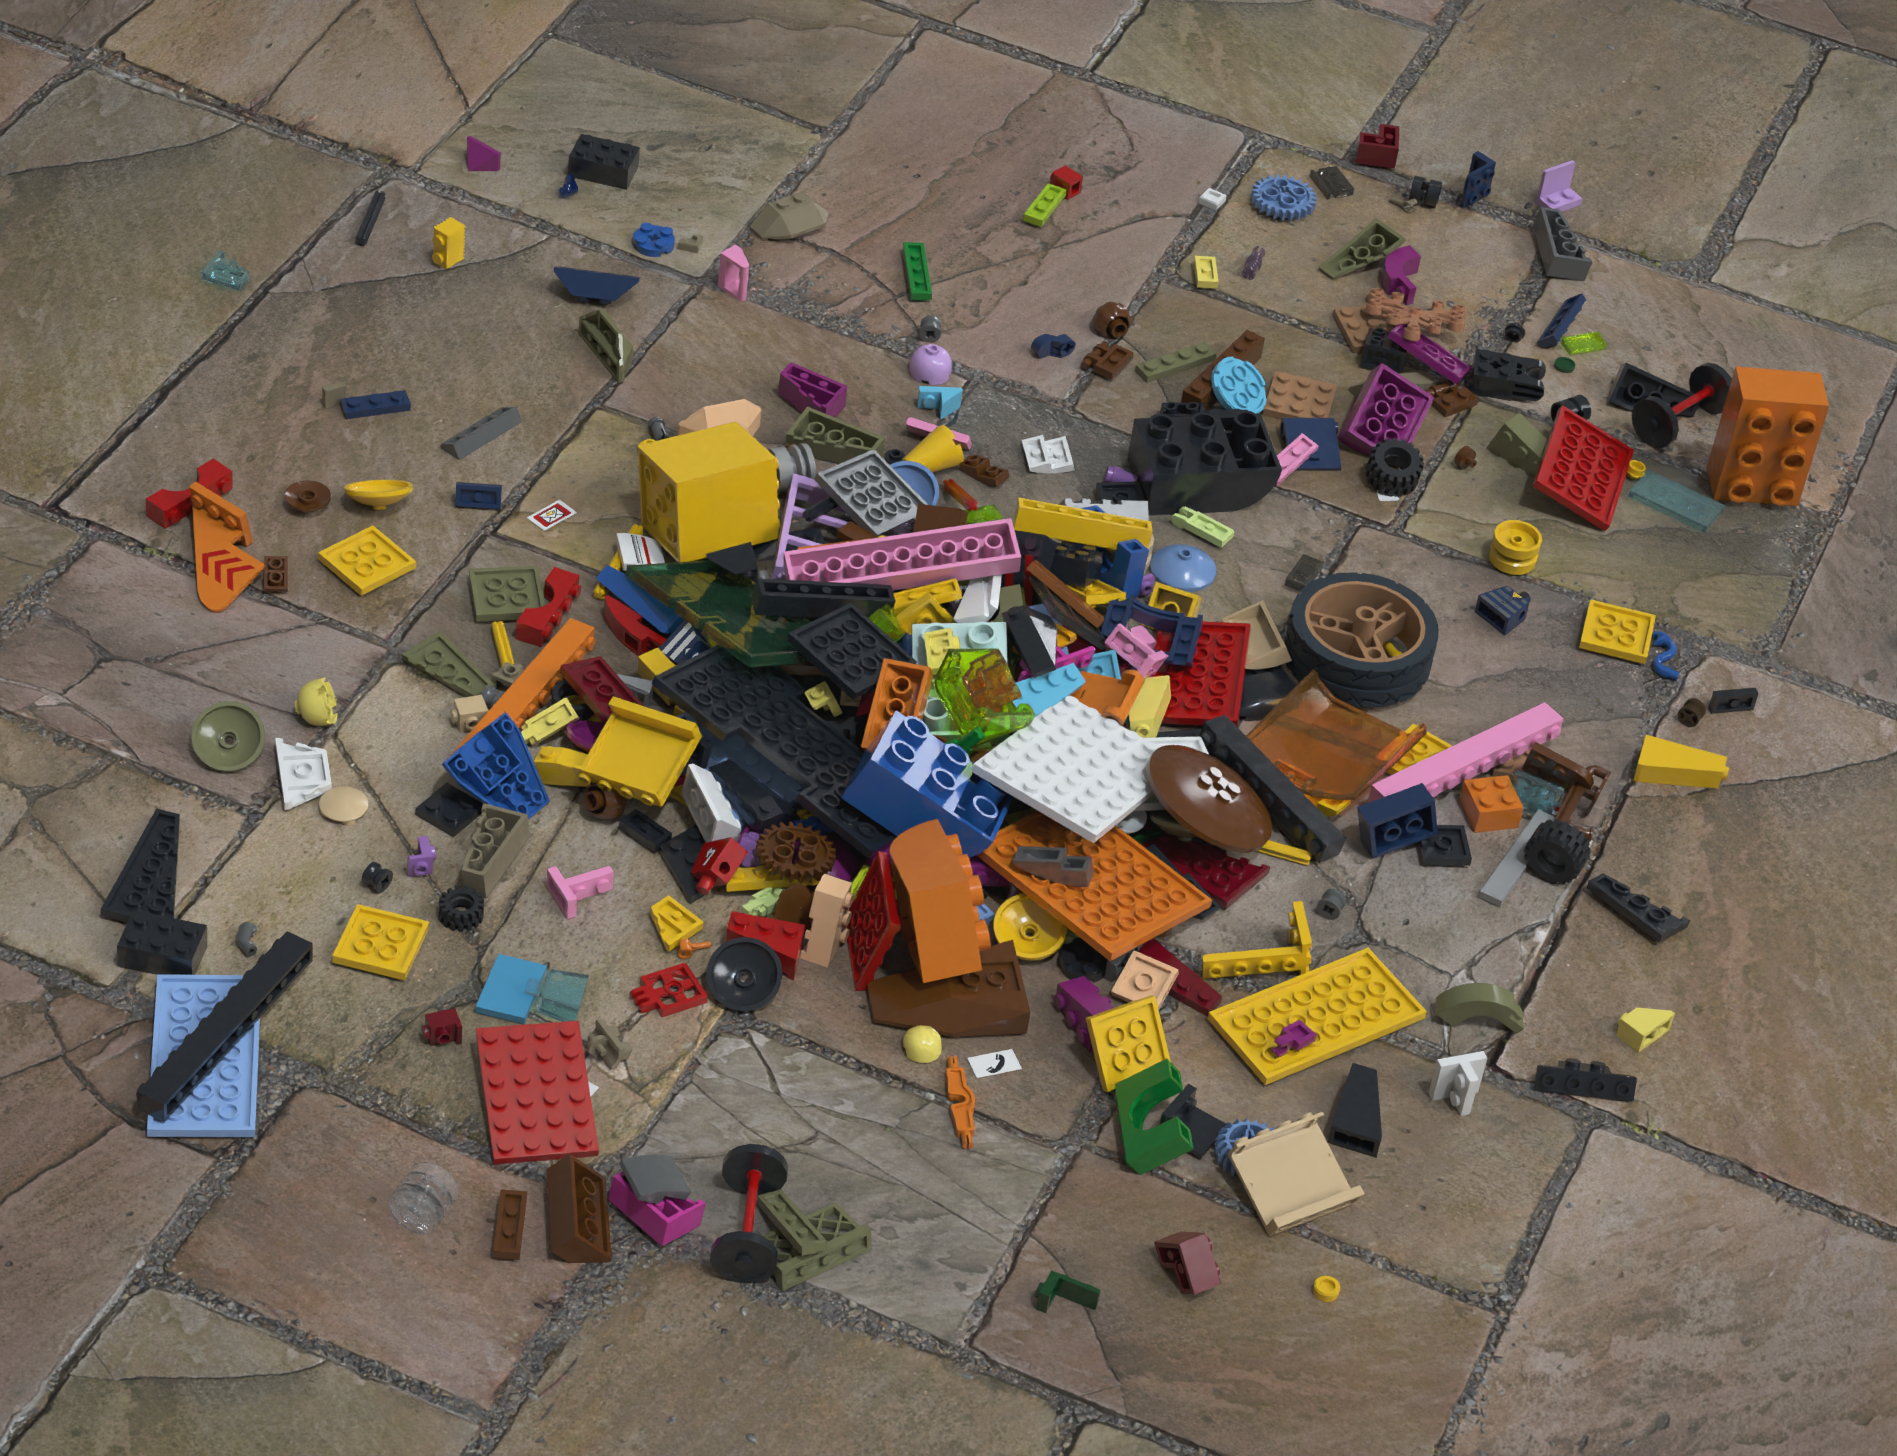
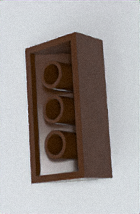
M569 1154L546 1169L551 1251L569 1263L609 1262L612 1260L606 1178Z

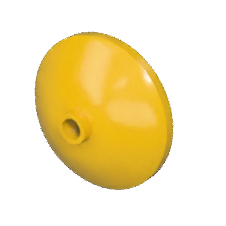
M366 480L344 486V492L350 498L361 504L373 506L375 510L386 509V505L399 502L413 491V484L402 480Z
M1025 893L1007 899L998 908L993 924L997 942L1002 943L1013 940L1017 958L1030 961L1041 960L1057 952L1063 945L1068 931L1064 924ZM1032 933L1034 936L1029 937L1026 934Z

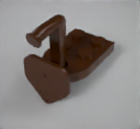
M1535 742L1522 770L1526 771L1531 777L1547 782L1550 787L1568 793L1555 819H1560L1563 823L1567 821L1571 826L1575 825L1578 827L1579 832L1585 834L1584 838L1590 842L1593 829L1584 828L1569 819L1582 796L1592 801L1585 813L1589 815L1611 772L1597 765L1584 768ZM1593 775L1603 779L1600 787L1593 786Z

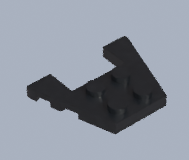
M697 825L692 826L659 846L661 858L670 873L674 874L677 879V885L680 890L683 889L686 895L685 899L689 904L705 896L696 890L699 880L691 872L704 843H706Z

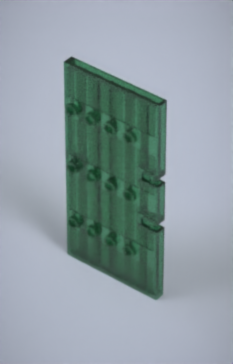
M709 560L627 565V578L668 608H675L674 612L698 630L704 629L703 634L748 667L810 662L786 640L790 632L810 623V621L805 617L755 615L751 596L756 583L750 578H741V575L735 576Z

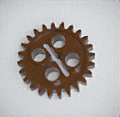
M780 822L779 828L771 825L770 830L764 829V833L759 835L755 850H757L756 857L759 858L758 863L764 864V870L771 869V876L779 874V880L787 877L789 883L797 879L799 884H802L803 879H806L809 883H812L813 878L820 881L821 875H828V871H832L836 858V849L832 848L833 842L827 841V835L820 836L821 830L813 832L811 831L812 826L803 828L802 823H799L797 827L792 822H789V826H785ZM799 840L796 865H792L795 841Z

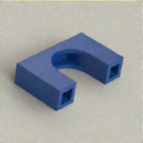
M1097 505L1081 508L1085 510L1105 513ZM1137 539L1118 542L1112 564L1107 556L1106 548L1096 546V551L1103 552L1100 579L1098 580L1125 592L1126 599H1129L1130 595L1139 597L1149 549ZM1074 542L1077 547L1083 548L1085 546L1082 543Z

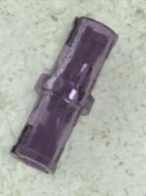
M1259 246L1254 247L1251 255L1246 259V266L1242 272L1245 279L1248 274H1250L1248 280L1254 279L1256 272L1261 268L1262 259L1265 255V250L1262 247L1259 252H1257Z

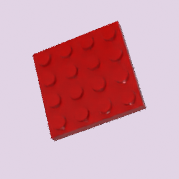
M877 852L849 908L852 915L847 925V929L850 930L847 946L855 991H866L867 984L874 980L878 966L882 965L884 955L887 949L891 948L893 938L896 932L900 931L902 919L898 914L899 903L894 892L895 882L892 881V865L889 863L888 853Z

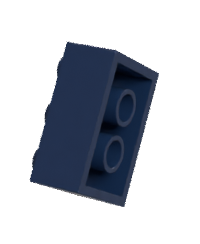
M1423 783L1357 807L1360 839L1372 859L1438 834L1435 800Z

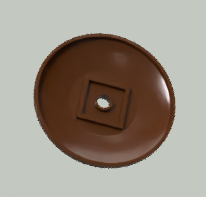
M1182 745L1162 746L1156 749L1150 756L1146 772L1151 789L1163 807L1186 829L1217 847L1233 852H1254L1261 849L1268 842L1272 833V823L1267 808L1252 787L1233 769L1207 753Z

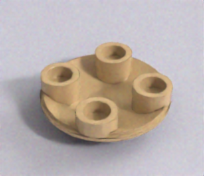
M352 787L332 788L326 791L319 800L321 816L342 822L346 826L354 825L356 819L366 813L369 805L365 794Z

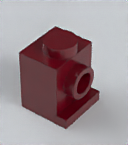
M455 1008L425 1014V1025L421 1026L424 1041L428 1040L430 1046L454 1041L457 1045L462 1044V1024Z

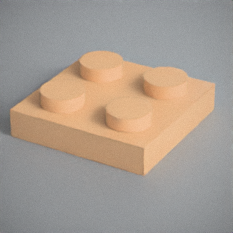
M1134 950L1111 990V994L1128 1003L1152 995L1156 997L1159 1010L1179 971L1172 966Z

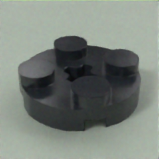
M1075 938L1072 943L1067 944L1061 950L1059 965L1062 967V973L1068 979L1072 980L1085 976L1088 980L1095 979L1094 982H1097L1105 976L1108 959L1083 939ZM1080 960H1085L1087 962L1082 964L1080 963Z

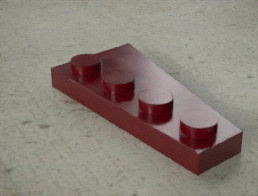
M1154 938L1147 941L1137 951L1178 969L1179 974L1167 995L1207 1017L1210 1011L1215 1010L1220 1005L1222 995Z

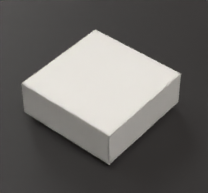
M1208 188L1199 197V204L1217 210L1226 201L1227 195Z

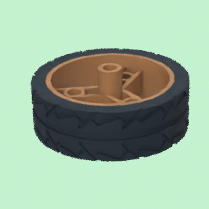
M1357 572L1327 575L1325 578L1321 577L1308 583L1300 590L1301 593L1297 594L1292 603L1285 646L1292 660L1287 662V665L1293 674L1297 676V679L1308 689L1322 697L1326 696L1329 700L1357 707H1385L1397 704L1396 702H1403L1413 697L1422 689V684L1425 685L1430 675L1439 628L1434 612L1418 594L1391 579L1373 574H1358ZM1396 636L1405 644L1408 651L1399 656L1388 658L1382 644Z

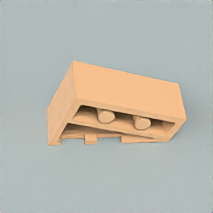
M824 874L815 889L809 917L812 918L811 931L806 930L804 937L809 939L804 950L801 951L800 959L828 968L840 944L846 943L850 931L847 929V925L852 915L849 908L854 899V894H851V882Z

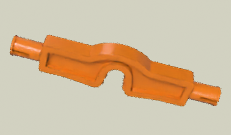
M953 1055V1060L952 1056L947 1058L949 1067L946 1068L945 1075L947 1099L961 1103L950 1106V1115L955 1127L956 1136L962 1139V1147L967 1149L968 1144V1149H971L974 1146L972 1137L975 1131L973 1121L975 1096L967 1086L964 1068L958 1066V1058Z

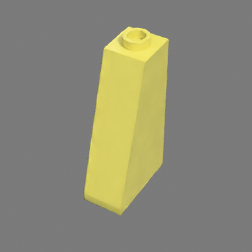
M1169 675L1145 678V682L1128 714L1129 730L1136 732L1142 738H1156L1171 699Z

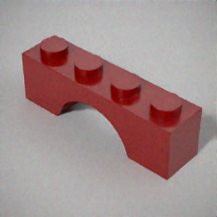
M213 458L197 468V483L221 496L233 489L232 470ZM161 489L145 499L146 517L164 529L193 513L189 489L182 491Z
M554 567L545 579L544 598L550 603L539 608H525L516 621L515 639L538 647H542L546 640H550L555 626L560 625L564 613L569 612L572 601L580 595L582 588L579 585L580 575Z

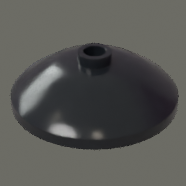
M750 937L735 938L718 947L709 960L706 973L708 987L713 997L724 1007L738 1012L755 1011L770 1003L780 989L783 975L781 962L775 951L763 941ZM744 975L750 977V980L746 983L741 981Z

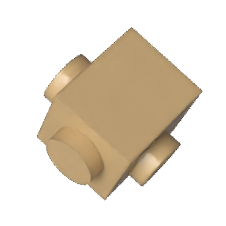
M482 695L454 699V709L450 710L452 723L457 724L459 732L471 731L485 716L488 709Z

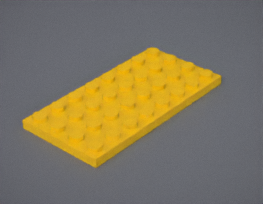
M1366 948L1210 1011L1208 1020L1263 1084L1267 1085L1426 1018L1427 1011L1369 948ZM1297 1020H1301L1317 1034L1315 1042L1298 1051L1291 1047L1282 1057H1278L1272 1052V1049L1278 1046L1274 1040L1280 1036L1281 1030Z

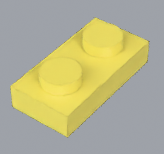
M1195 256L1194 269L1197 287L1217 289L1218 274L1215 257Z

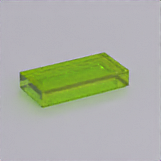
M1599 331L1562 337L1561 339L1562 346L1570 356L1606 350L1608 343Z

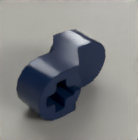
M1043 334L1034 339L1031 349L1040 358L1047 356L1063 358L1074 351L1076 343L1067 334L1059 336Z

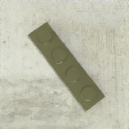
M1203 342L1136 364L1135 372L1146 383L1212 362L1216 360L1217 353Z
M782 1189L757 1196L758 1206L801 1256L813 1255L816 1252L827 1250L826 1239Z

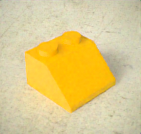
M1156 582L1148 605L1161 610L1185 613V617L1196 618L1202 598L1198 595Z

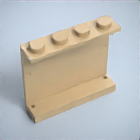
M1309 1112L1298 1119L1299 1121L1291 1123L1290 1120L1278 1125L1277 1129L1272 1131L1269 1128L1264 1129L1251 1139H1248V1137L1240 1138L1234 1142V1147L1228 1152V1156L1269 1237L1353 1205L1365 1194L1360 1185L1350 1188L1317 1122L1324 1116L1323 1112L1315 1115Z

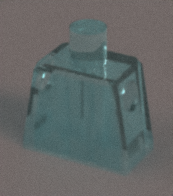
M550 969L547 971L544 982L529 978L525 993L539 997L536 1008L538 1012L561 1022L576 1021L589 975Z

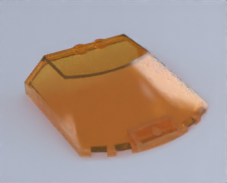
M1312 670L1246 736L1303 794L1325 799L1355 800L1427 734L1426 725L1420 723L1411 733H1406L1335 698L1319 679L1318 672Z

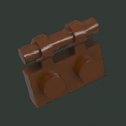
M1103 341L1093 348L1092 353H1088L1083 358L1081 367L1088 369L1094 366L1093 372L1112 380L1133 359L1134 352L1116 344L1110 348L1109 344Z
M1449 379L1439 386L1433 385L1426 390L1427 393L1434 397L1432 406L1445 418L1476 406L1479 398L1466 387L1458 389L1457 387L1461 386V382L1456 385Z

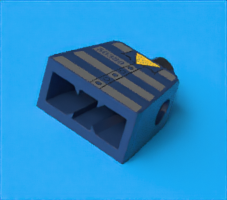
M1504 586L1478 595L1474 612L1505 636L1525 620L1531 598L1525 591L1518 594L1509 586Z

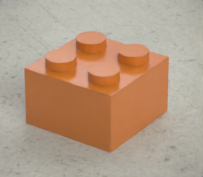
M1508 775L1464 780L1459 802L1474 833L1519 828L1524 807Z

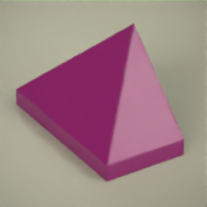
M468 136L466 153L468 171H499L501 152L472 136Z

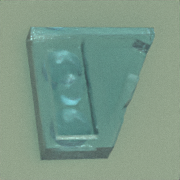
M219 250L201 271V279L241 291L250 280V272L244 267L239 266L238 262L234 259L228 260L225 257V252Z

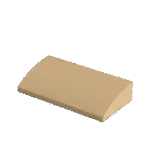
M1263 600L1222 618L1223 622L1251 624L1246 669H1265L1292 661Z

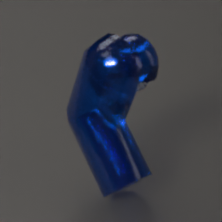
M568 175L564 179L565 184L558 190L563 198H566L568 195L573 196L578 192L574 176Z

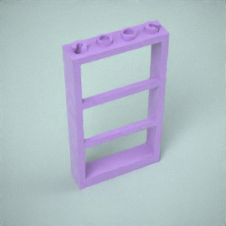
M793 473L787 491L770 579L786 580L783 558L787 544L798 547L822 545L789 535L792 515L805 518L802 514L806 509L794 506L795 498L816 504L829 497L814 479ZM840 506L833 509L846 513ZM821 515L812 520L836 528H841L849 523L827 515Z

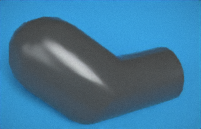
M244 922L239 926L235 939L247 956H253L257 952V947L250 940L251 937L255 936L253 932H257V927L250 922Z

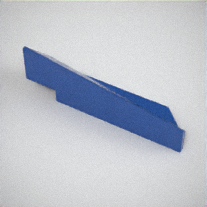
M606 565L596 577L600 583L662 633H673L684 621L683 616L678 613L669 597L611 566Z

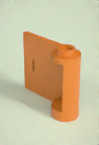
M1125 670L1121 679L1081 671V675L1086 682L1071 696L1077 698L1084 705L1096 709L1098 713L1102 714V717L1113 719L1123 726L1145 682L1141 673L1137 670Z

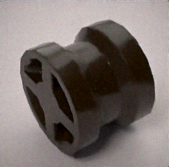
M1690 698L1678 711V719L1683 725L1694 727L1705 715L1706 707L1700 700Z

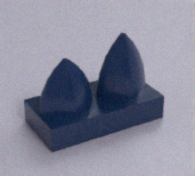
M456 482L455 506L501 509L502 485Z

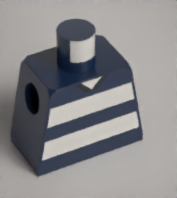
M689 617L659 647L662 653L677 665L712 648L704 629Z

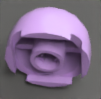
M935 344L923 345L917 348L910 359L909 373L911 377L922 383V380L929 381L928 385H938L948 381L952 370V359L948 352Z

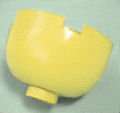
M325 677L307 682L301 687L298 700L295 701L297 714H301L306 722L317 727L332 725L337 721V713L333 714L332 707L337 706L335 695L329 681L324 682Z

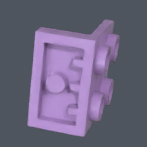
M1572 160L1543 171L1536 203L1540 207L1559 209L1563 212L1581 205L1583 198L1570 188L1576 162Z

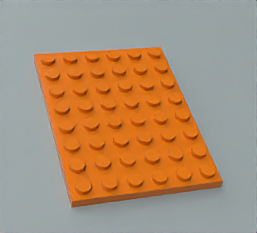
M1037 811L999 830L993 843L977 855L1109 961L1210 908L1212 903L1211 898L1116 825L1095 843H1092ZM1018 847L1066 848L1068 856L1092 857L1094 874L1089 887L1056 883L1040 878L1015 866L1013 859Z

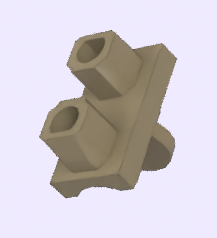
M597 1019L594 1031L588 1036L587 1051L591 1055L600 1054L610 1069H617L621 1060L629 1059L632 1046L628 1042L621 1043L619 1041L620 1033L615 1025L608 1026L603 1019Z

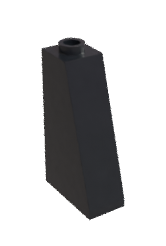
M1352 1063L1331 1125L1327 1143L1377 1158L1382 1139L1377 1070Z

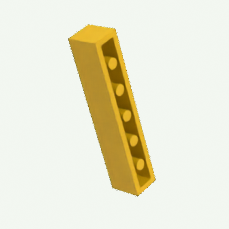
M1019 497L1013 519L1014 530L1042 534L1051 539H1060L1066 542L1082 543L1085 546L1104 547L1113 552H1116L1118 542L1137 539L1148 548L1153 531L1151 521Z

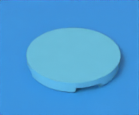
M1227 357L1214 367L1211 376L1212 388L1218 401L1226 410L1240 409L1258 414L1264 409L1267 402L1264 388L1266 384L1259 371L1251 363L1235 359L1234 357Z

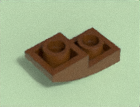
M976 454L968 456L966 460L959 464V468L964 473L979 482L993 487H998L1009 478L1008 469L991 466L989 458Z
M264 556V592H288V556Z

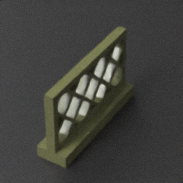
M835 1202L805 1216L812 1225L817 1226V1230L826 1240H830L826 1242L827 1250L816 1252L813 1255L801 1256L800 1254H795L796 1249L788 1240L780 1239L784 1235L779 1229L763 1235L774 1244L776 1250L778 1247L791 1248L790 1253L778 1252L777 1260H783L784 1262L778 1264L773 1272L777 1280V1286L782 1291H785L872 1250L871 1229L866 1224L860 1226ZM833 1213L839 1217V1220L825 1219V1217ZM822 1227L836 1228L835 1233L821 1231ZM840 1229L851 1230L845 1234L840 1233Z

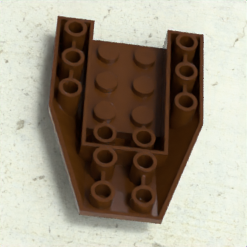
M1013 940L991 945V949L979 951L982 965L981 971L923 983L917 968L913 967L871 980L867 984V991L874 1022L907 1029L925 1025L932 1027L939 1035L950 1037L1027 1033L1030 1008Z

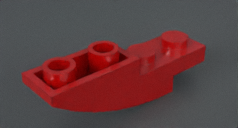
M609 595L604 597L603 614L606 623L615 637L631 652L640 656L655 648H659L667 640L644 626L640 614Z

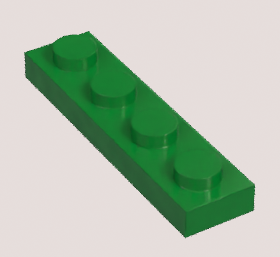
M903 242L902 249L910 299L917 301L932 300V289L924 243Z

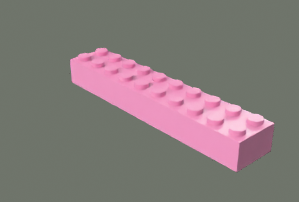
M1009 518L785 551L783 568L786 580L891 585L893 591L926 586L954 578L960 581L1019 572L1021 554L1012 519Z

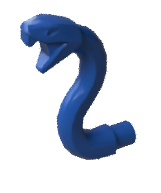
M1654 631L1652 639L1654 638L1656 641L1653 642V645L1665 646L1667 651L1658 654L1653 659V669L1663 678L1678 680L1680 672L1661 664L1675 656L1677 651L1676 645L1666 633Z

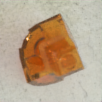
M999 648L970 662V668L962 676L963 684L978 712L985 716L1003 714L1001 706L1022 697L1020 689L1011 676L1007 662Z

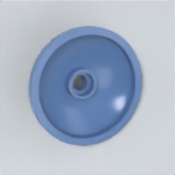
M900 461L890 465L928 505L937 506L939 500L938 482L934 474L927 467L913 461Z
M1172 544L1158 549L1152 555L1149 566L1150 572L1155 576L1157 582L1186 592H1196L1210 586L1215 580L1217 571L1215 562L1206 552L1187 544Z

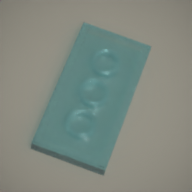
M1648 470L1628 495L1630 498L1704 533L1724 512L1726 506L1651 470Z

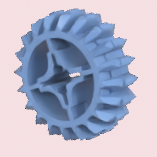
M1247 1118L1243 1122L1236 1119L1233 1124L1228 1122L1225 1128H1221L1215 1140L1214 1153L1218 1164L1223 1165V1171H1231L1232 1177L1238 1175L1228 1156V1152L1234 1147V1142L1243 1137H1248V1139L1254 1138L1258 1132L1267 1129V1123L1261 1125L1257 1122V1119L1254 1122H1249Z

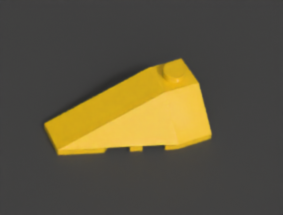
M541 747L534 760V764L543 784L587 787L586 784L581 783L577 779L572 766L573 764L581 766L588 754L564 747Z

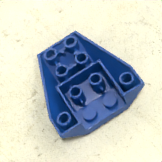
M506 712L476 733L442 763V766L456 784L482 803L528 814V820L550 802L522 733Z

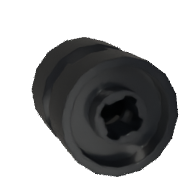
M1415 175L1409 200L1414 198L1417 200V203L1424 201L1425 205L1436 207L1442 182L1433 179L1428 182L1426 178Z
M1580 394L1555 402L1551 406L1553 422L1562 405L1586 420H1589L1591 416L1590 403L1585 396Z

